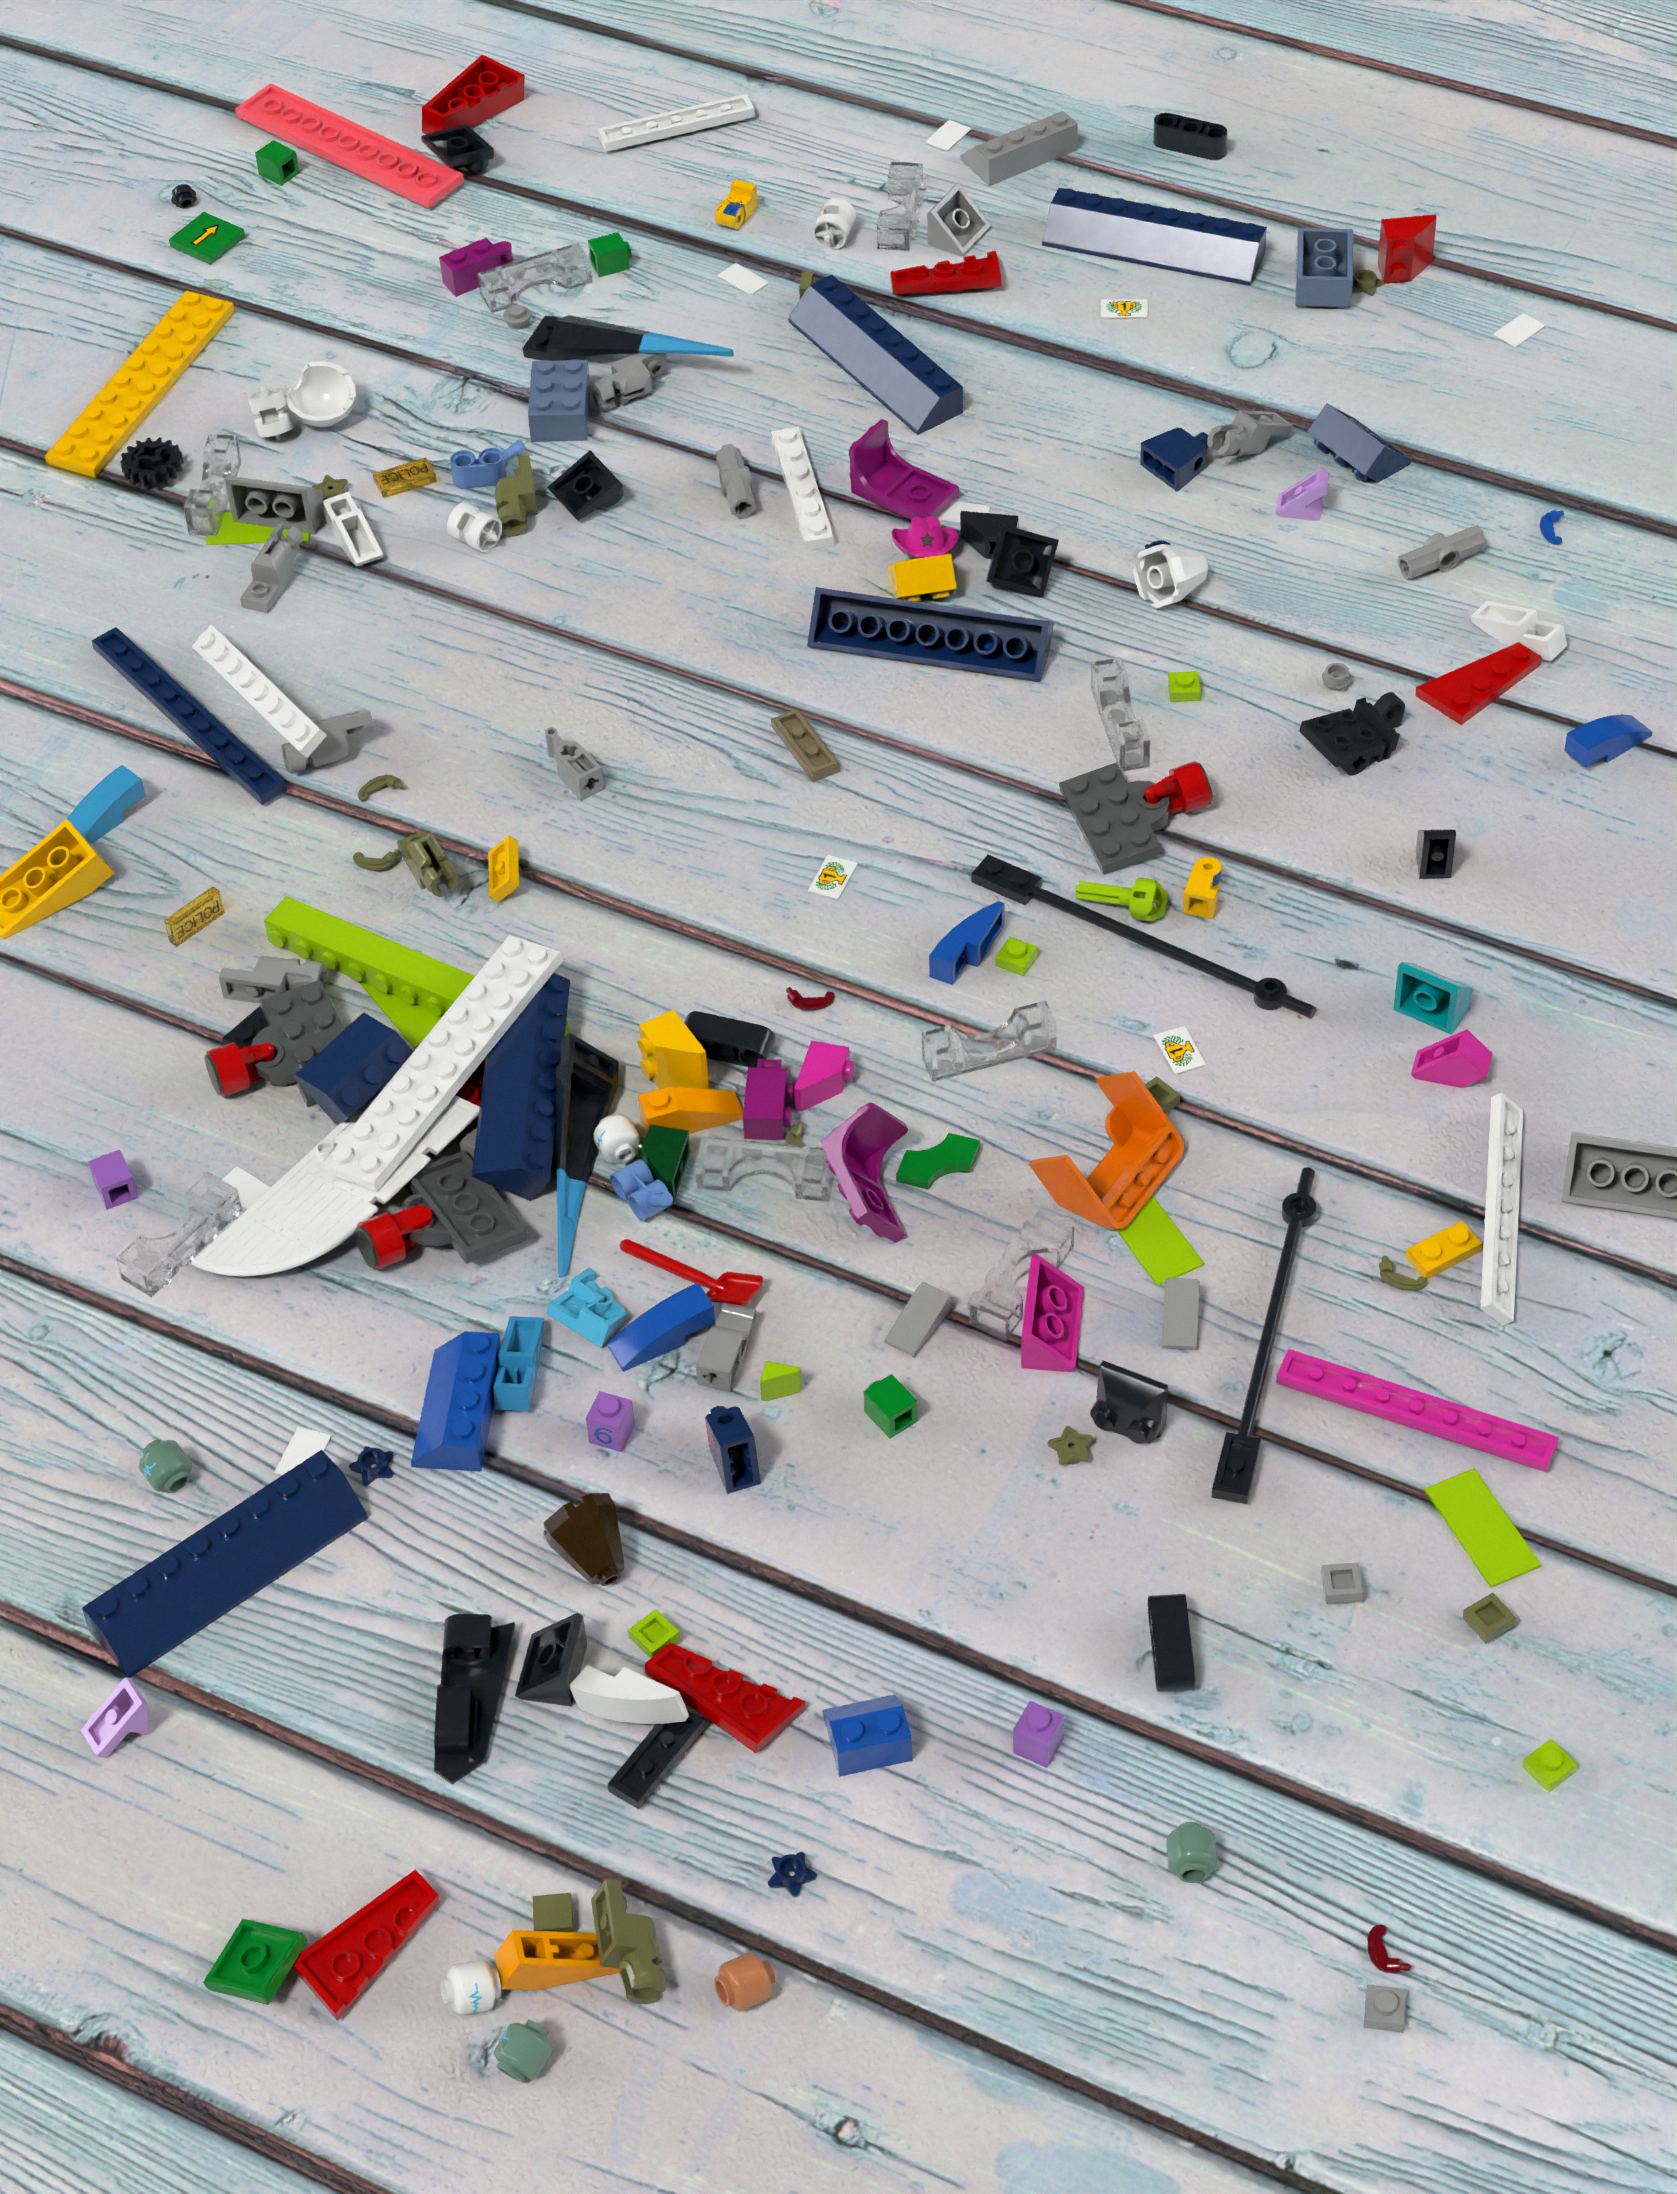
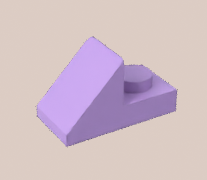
M1321 467L1280 493L1275 514L1284 518L1319 521L1323 507L1321 499L1327 493L1330 474Z
M125 1677L80 1729L98 1757L107 1758L129 1732L149 1734L148 1704L129 1677Z

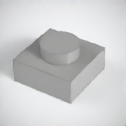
M1358 1563L1322 1565L1321 1577L1326 1604L1363 1601V1588Z
M1367 1985L1363 2028L1403 2033L1407 1989Z

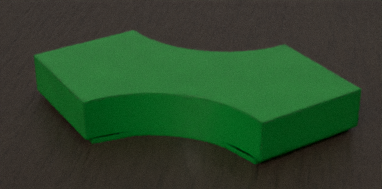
M948 1133L946 1138L933 1148L921 1151L906 1150L896 1173V1182L930 1189L932 1184L944 1175L956 1172L969 1173L979 1152L980 1140Z

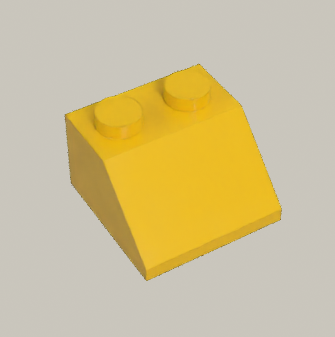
M951 554L893 562L886 566L895 599L903 598V600L918 602L921 601L920 595L932 594V599L949 597V591L957 589Z
M674 1009L639 1025L640 1039L637 1043L643 1061L640 1062V1067L648 1080L652 1079L659 1089L666 1087L709 1089L706 1051Z

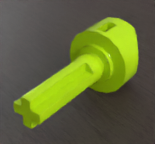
M1139 877L1135 880L1132 888L1079 881V885H1076L1075 888L1077 892L1076 899L1129 906L1130 915L1136 920L1154 921L1164 916L1167 907L1168 893L1155 879Z

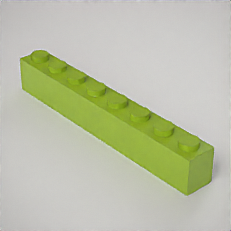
M288 896L264 920L268 941L274 946L296 953L303 959L324 962L325 968L338 971L349 976L354 981H363L370 984L382 993L389 992L396 995L408 1004L422 1006L436 1016L444 1015L475 977Z

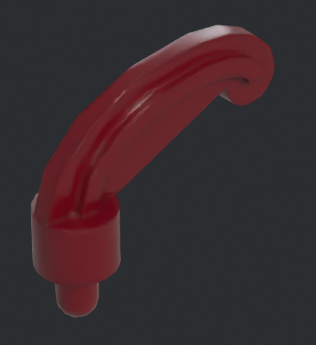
M791 987L786 989L788 993L787 999L797 1009L818 1010L831 1005L835 999L834 993L830 991L825 994V997L803 998L797 990H793Z
M1382 1924L1374 1926L1367 1938L1368 1954L1373 1965L1378 1970L1390 1974L1410 1971V1964L1401 1963L1399 1958L1388 1957L1381 1936H1384L1387 1932L1386 1927Z

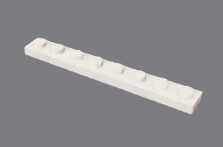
M212 624L193 644L192 647L306 758L327 736Z
M1500 1093L1491 1098L1480 1309L1504 1326L1514 1321L1523 1109L1503 1093Z

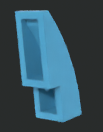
M119 766L85 796L67 819L90 844L94 843L124 822L122 812L146 797L142 779L125 766Z
M509 1317L498 1355L499 1369L493 1386L495 1410H530L539 1367L544 1318Z

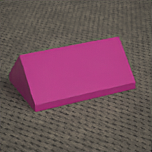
M1038 1254L1032 1255L1030 1260L1021 1337V1368L1072 1372L1076 1369L1084 1287Z

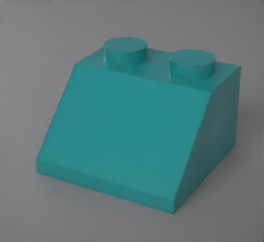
M1401 962L1397 970L1393 1010L1452 1035L1470 1009L1472 988L1417 964Z

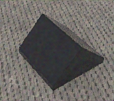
M577 1612L531 1634L515 1697L520 1700L572 1706L574 1696L569 1685L580 1674L587 1648L584 1618L581 1614Z

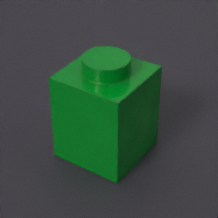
M273 140L255 152L259 175L282 186L299 174L296 151Z
M619 232L588 240L590 263L598 277L629 269L628 258L632 257L631 248L627 241H623Z
M892 1374L881 1381L873 1382L863 1391L864 1412L889 1439L918 1422L917 1400Z

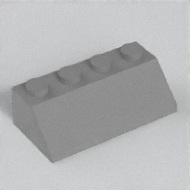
M1061 111L977 145L960 155V159L988 186H991L1076 151L1078 146V124L1064 111Z
M1571 1132L1561 1202L1677 1219V1147Z

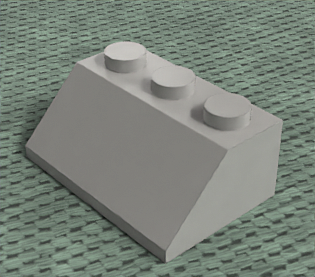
M227 475L225 477L233 522L276 528L278 524L284 523L285 530H290L294 526L300 532L315 535L324 517L322 513V501L324 500L322 490Z

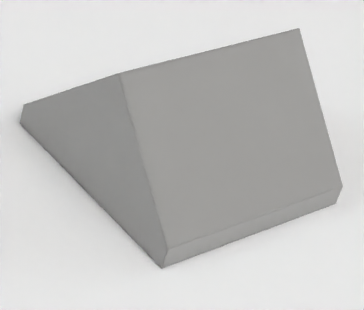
M959 183L955 184L927 213L928 245L962 256L985 233L991 224Z

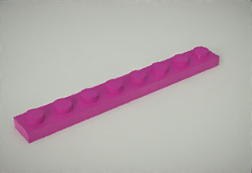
M1288 1349L1276 1375L1277 1384L1547 1472L1558 1445L1559 1437L1291 1349Z

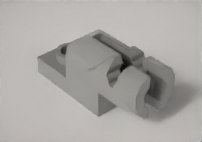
M637 353L612 362V375L601 378L591 385L596 390L592 395L597 407L601 411H606L616 407L615 403L623 405L631 399L651 393V379L667 373L666 353Z
M1238 410L1233 423L1218 425L1210 431L1207 445L1212 450H1218L1217 454L1222 456L1260 454L1266 447L1270 437L1289 436L1293 425L1275 412Z
M284 523L278 524L270 534V537L251 565L253 581L240 598L243 608L268 614L294 576L291 563L299 553L300 545L303 541L302 533L298 528L292 526L285 538L282 533L285 529Z
M362 709L315 721L314 723L327 736L309 755L308 763L312 767H318L338 762L349 754L344 730H347L348 734L364 731V725L373 723L371 712ZM290 742L282 744V757L287 772L294 773L305 770L307 758Z
M261 956L253 972L222 968L219 980L224 999L260 1004L261 999L321 980L325 988L327 972H321L325 967L324 962L307 960L301 965L300 959L297 958L284 959Z

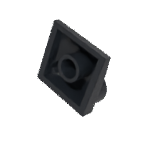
M467 124L421 136V141L427 148L452 169L464 167L472 173H479L488 167V160L494 158V148Z
M591 450L547 487L577 521L600 506L610 507L617 504L624 492V486Z
M1001 524L986 582L1043 597L1059 540Z
M1103 1360L1099 1368L1096 1402L1090 1411V1415L1095 1425L1104 1431L1118 1433L1128 1437L1135 1443H1151L1155 1438H1160L1166 1428L1168 1385Z

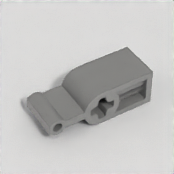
M553 727L546 729L545 736L548 756L556 759L558 776L581 801L604 790L602 767L579 743L574 741L564 742L557 734V729Z
M726 1303L722 1304L716 1324L711 1326L696 1364L698 1385L731 1392L746 1352L749 1333L756 1320L757 1313L755 1309Z

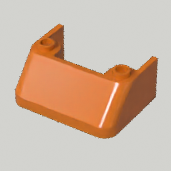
M1135 1071L1099 1077L1096 1081L1114 1106L1105 1120L1106 1132L1114 1145L1087 1179L1084 1178L1068 1155L1035 1159L1028 1164L1060 1207L1109 1230L1122 1229L1128 1226L1182 1157L1184 1151V1142L1181 1135Z

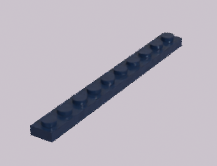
M117 627L91 640L93 649L261 805L287 791L286 783Z

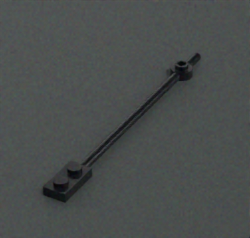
M989 854L971 873L972 883L1026 906L1031 898H1034L1253 993L1255 1004L1264 1010H1277L1283 1006L1310 1019L1316 1012L1315 1006L1286 994L1287 988L1279 979L1264 978L1260 981H1255L1040 888L1042 886V877Z
M1305 1167L1301 1171L1297 1192L1288 1195L1282 1203V1218L1288 1224L1286 1237L1238 1433L1226 1432L1212 1487L1213 1498L1243 1504L1248 1502L1261 1447V1439L1251 1437L1301 1229L1310 1225L1316 1217V1202L1310 1196L1315 1171L1309 1167Z

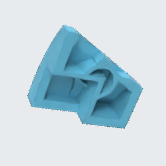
M588 1268L572 1279L568 1291L549 1303L546 1314L602 1348L619 1330L625 1321L627 1313L620 1304L613 1300L612 1293L607 1287L599 1288L594 1281L595 1271Z

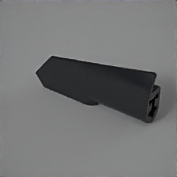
M454 1614L446 1618L444 1622L441 1684L437 1686L434 1772L452 1785L486 1760L515 1631L514 1622L492 1627V1617L488 1614Z

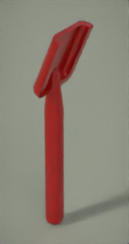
M624 1239L620 1242V1249L623 1252L692 1283H699L700 1286L710 1288L706 1295L711 1302L746 1306L763 1285V1277L761 1275L734 1272L723 1273L718 1280H715L704 1272L634 1241Z

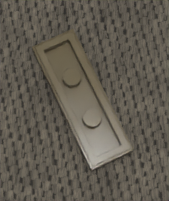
M799 709L771 719V727L812 782L840 772L839 762Z

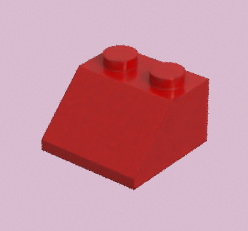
M1436 214L1381 219L1378 267L1384 281L1383 284L1411 282L1432 263Z

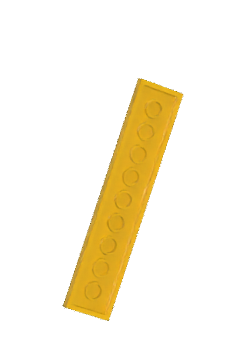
M186 290L45 455L47 464L96 478L235 312L234 304Z

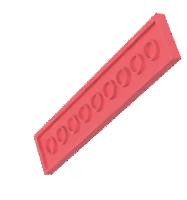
M271 83L235 108L238 118L428 209L464 183L463 173Z

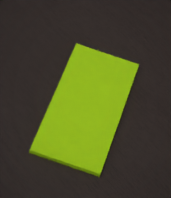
M232 512L209 513L205 545L265 543L275 528L233 522ZM284 529L282 533L286 538V534L289 530ZM301 532L302 542H308L309 533Z
M363 981L359 982L414 1049L420 1045L443 1016L433 1015L422 1006L408 1004L396 995L389 992L382 993L370 984Z
M1153 1194L1128 1226L1122 1229H1115L1157 1286L1164 1284L1166 1278H1177L1205 1265Z
M1475 1468L1424 1489L1490 1588L1541 1567L1540 1562Z

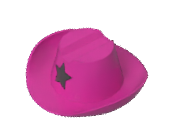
M932 516L927 518L914 517L911 519L908 529L895 528L891 532L895 545L904 553L916 558L947 554L955 546L958 539V532L954 528H941L940 521Z

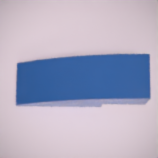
M1632 715L1606 716L1583 724L1568 732L1564 751L1586 768L1600 759H1603L1606 763L1610 762L1650 738L1653 732Z
M995 902L982 908L955 926L929 955V977L953 985L966 964L978 967L1005 925V903Z
M695 1283L661 1301L640 1315L608 1343V1348L622 1371L625 1372L684 1346V1336L714 1324V1306L700 1284Z

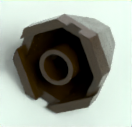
M589 1493L581 1497L584 1504L575 1507L573 1502H569L551 1515L544 1522V1536L549 1546L588 1582L608 1586L616 1582L621 1577L620 1573L624 1570V1558L616 1507L609 1493Z

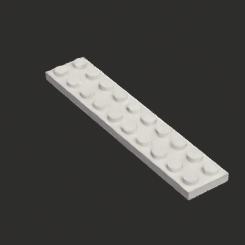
M509 935L321 1164L325 1173L377 1192L563 962L561 952Z

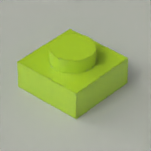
M1198 671L1168 673L1170 702L1201 701Z
M1009 936L995 957V966L1024 976L1038 956V946Z
M657 1609L628 1630L629 1639L650 1659L669 1643L675 1644L681 1640L680 1631Z
M1550 1739L1523 1760L1522 1767L1548 1792H1551L1577 1771L1578 1764Z

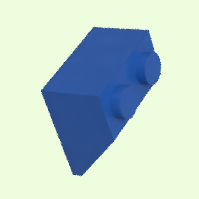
M895 1694L822 1710L839 1777L912 1761V1738L903 1705Z

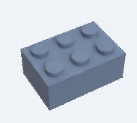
M1298 228L1295 306L1351 307L1353 229Z
M588 360L532 361L528 408L531 442L587 441L591 387Z

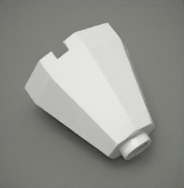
M1161 544L1138 553L1137 559L1141 558L1139 565H1135L1133 575L1140 597L1144 600L1150 599L1154 602L1150 605L1157 609L1181 601L1206 579L1209 568L1205 556L1200 552Z

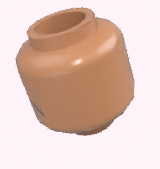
M746 1953L723 1963L719 1967L718 1976L714 1978L716 1993L721 2003L726 2007L731 2006L732 2009L739 2012L768 2000L772 1992L771 1984L775 1983V1973L771 1964L767 1960L762 1961L753 1953Z

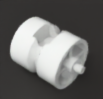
M840 198L827 200L812 229L814 240L823 248L833 250L841 248L856 219L854 207L846 200Z
M261 385L260 392L247 398L251 413L257 415L254 423L258 436H275L276 441L281 440L280 434L294 428L290 412L284 410L287 402L283 389H266L265 385Z
M462 502L451 512L447 522V532L455 539L467 543L480 552L486 553L498 543L502 533V522L499 518L482 511L478 507L468 502Z

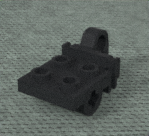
M1393 692L1382 695L1375 705H1372L1370 702L1367 703L1364 697L1356 700L1353 711L1349 708L1302 721L1299 732L1334 767L1340 766L1348 775H1356L1368 766L1371 757L1379 762L1382 760V756L1385 759H1389L1391 752L1396 750L1400 734L1396 733L1394 727L1401 726L1405 703Z

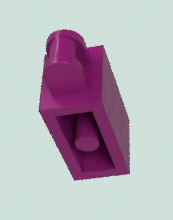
M484 238L440 256L443 284L457 297L503 278L502 268L513 263L511 243L501 241L492 244L487 238Z
M758 1059L757 1068L748 1067L742 1117L744 1139L784 1140L785 1127H791L792 1108L787 1107V1103L794 1101V1082H788V1071L782 1068L781 1059Z

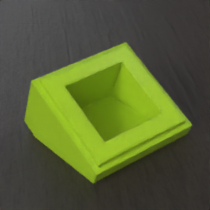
M766 1361L760 1380L762 1401H770L801 1392L800 1367Z

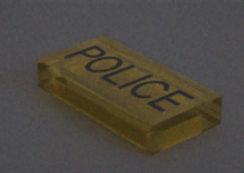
M426 457L373 473L374 483L383 498L437 482L436 474Z
M214 887L209 888L164 920L171 944L178 947L225 913L220 891Z

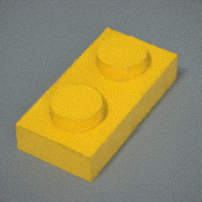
M509 835L488 852L489 897L498 903L507 895L514 893L519 886L518 841Z
M1460 1221L1406 1249L1405 1258L1421 1276L1426 1277L1428 1280L1481 1252L1482 1242L1463 1221Z

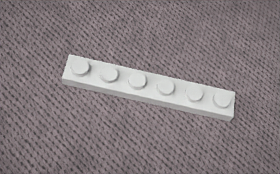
M742 94L598 128V137L606 152L616 151L624 147L642 145L658 139H667L675 135L693 133L709 127H718L726 123L743 121L755 117V109L747 94Z
M799 427L771 431V440L805 549L811 550L834 546V536Z

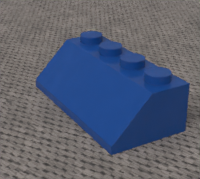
M464 1331L434 1350L411 1467L481 1472L494 1409L493 1386L499 1369L498 1355L501 1348L499 1333Z

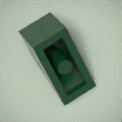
M650 1125L646 1137L640 1138L638 1156L642 1157L650 1169L654 1181L658 1179L664 1183L669 1193L673 1196V1202H675L691 1152L689 1130Z

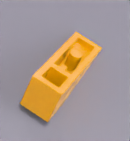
M666 1087L638 1095L640 1119L646 1135L650 1125L689 1130V1134L743 1119V1110L735 1091Z
M512 1930L494 1955L501 1989L541 1990L619 1973L618 1968L600 1966L596 1933Z

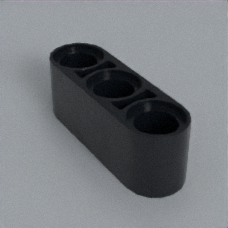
M1160 113L1154 118L1153 143L1161 149L1209 160H1220L1226 156L1227 128L1220 124L1181 115Z
M690 1012L684 1021V1024L705 1049L706 1058L745 1067L757 1068L758 1059L767 1060L776 1040L772 1030L765 1026L704 1012Z
M1186 1595L1148 1596V1618L1157 1692L1195 1690V1671Z

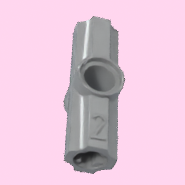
M732 444L722 445V448L716 452L722 494L727 496L732 515L738 516L739 519L748 518L752 512L756 511L749 468L744 466L740 448H736Z
M1478 525L1448 537L1437 533L1430 536L1423 547L1398 556V566L1406 580L1439 568L1442 572H1447L1455 568L1461 558L1486 549V539Z

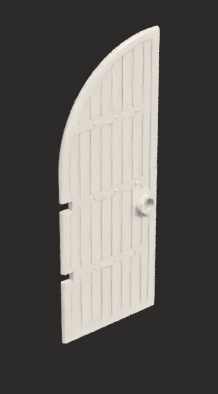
M383 1087L348 1120L340 1123L303 1159L196 1256L191 1264L199 1269L220 1275L258 1276L285 1271L326 1254L354 1234L359 1222L370 1219L378 1211V1208L373 1205L376 1201L386 1204L431 1161L426 1156L428 1152L437 1155L478 1117L480 1107L455 1095L382 1187L375 1192L325 1173L321 1164L384 1089Z

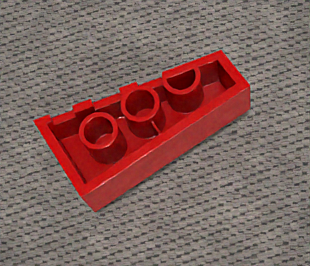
M481 55L422 107V133L427 135L465 124L472 128L523 101L525 75L485 55Z

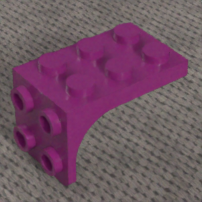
M880 419L875 425L871 426L859 440L853 442L850 446L849 477L851 479V492L910 520L917 516L920 518H927L928 516L937 517L959 496V486L911 465L900 457L890 442L888 421Z
M871 1102L859 1108L850 1118L833 1129L820 1143L828 1158L826 1164L830 1171L836 1175L840 1183L837 1185L838 1190L851 1206L849 1213L854 1221L861 1226L865 1224L870 1227L877 1236H885L894 1243H897L906 1234L881 1185L880 1166L888 1149L908 1132V1128L903 1121Z

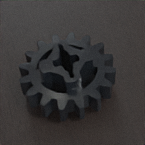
M150 437L145 442L136 441V447L128 446V453L121 454L122 460L120 463L125 479H131L133 485L141 482L144 488L148 483H152L154 487H157L158 483L161 482L168 484L169 477L176 479V472H182L183 470L182 464L184 462L179 446L173 445L172 440L163 443L162 437H159L156 441H152Z

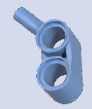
M517 440L503 452L497 448H487L479 453L478 459L475 458L472 452L467 450L453 453L450 457L453 484L461 489L496 486L499 479L507 477L506 467L508 462L525 449V444L521 440Z
M641 1159L610 1175L614 1191L621 1200L630 1206L640 1221L643 1222L672 1206L673 1196L662 1181L658 1179L654 1181L650 1169Z

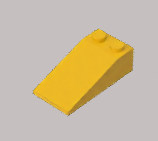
M68 819L0 876V936L4 940L91 894L114 874L87 839Z

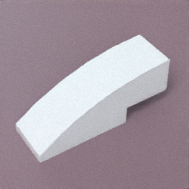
M349 492L322 501V513L330 529L356 567L383 558V553L361 509H357Z
M1486 601L1470 616L1472 623L1501 643L1511 646L1519 642L1542 656L1543 660L1551 662L1567 646L1564 626L1538 620L1537 611L1533 609Z
M587 1665L569 1685L579 1710L597 1717L637 1724L684 1722L689 1717L680 1692L625 1667L613 1677Z

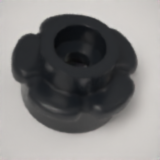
M181 184L172 190L171 202L176 207L182 209L190 208L197 199L196 192L190 185Z

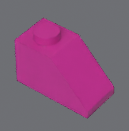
M1466 1029L1418 1050L1411 1075L1415 1079L1462 1088L1486 1078L1489 1072L1492 1052Z
M811 1040L794 1088L796 1111H804L842 1093L846 1080L851 1081L854 1073V1061H850L849 1047Z

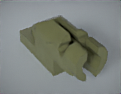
M529 455L518 457L519 468L514 469L515 476L499 479L495 488L498 518L502 522V535L507 537H514L524 533L527 529L528 515L538 514Z
M426 831L397 841L398 850H400V854L421 889L427 888L433 895L442 897V892L438 885L445 884L451 893L456 890L460 882L459 875L432 834L428 835Z
M606 1878L591 1898L600 1966L619 1969V1974L626 1991V1998L630 2002L636 2004L654 2003L660 1999L659 1991L665 1992L666 1983L664 1970L658 1967L662 1963V1957L659 1953L656 1929L652 1918L626 1913L627 1900L622 1894L621 1881Z

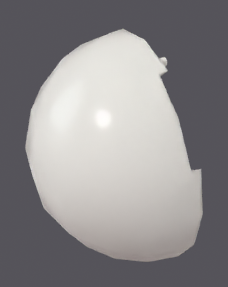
M326 361L309 362L302 369L297 386L293 390L289 388L285 398L287 406L295 418L303 424L323 428L333 426L348 416L356 400V390L349 372L338 364Z

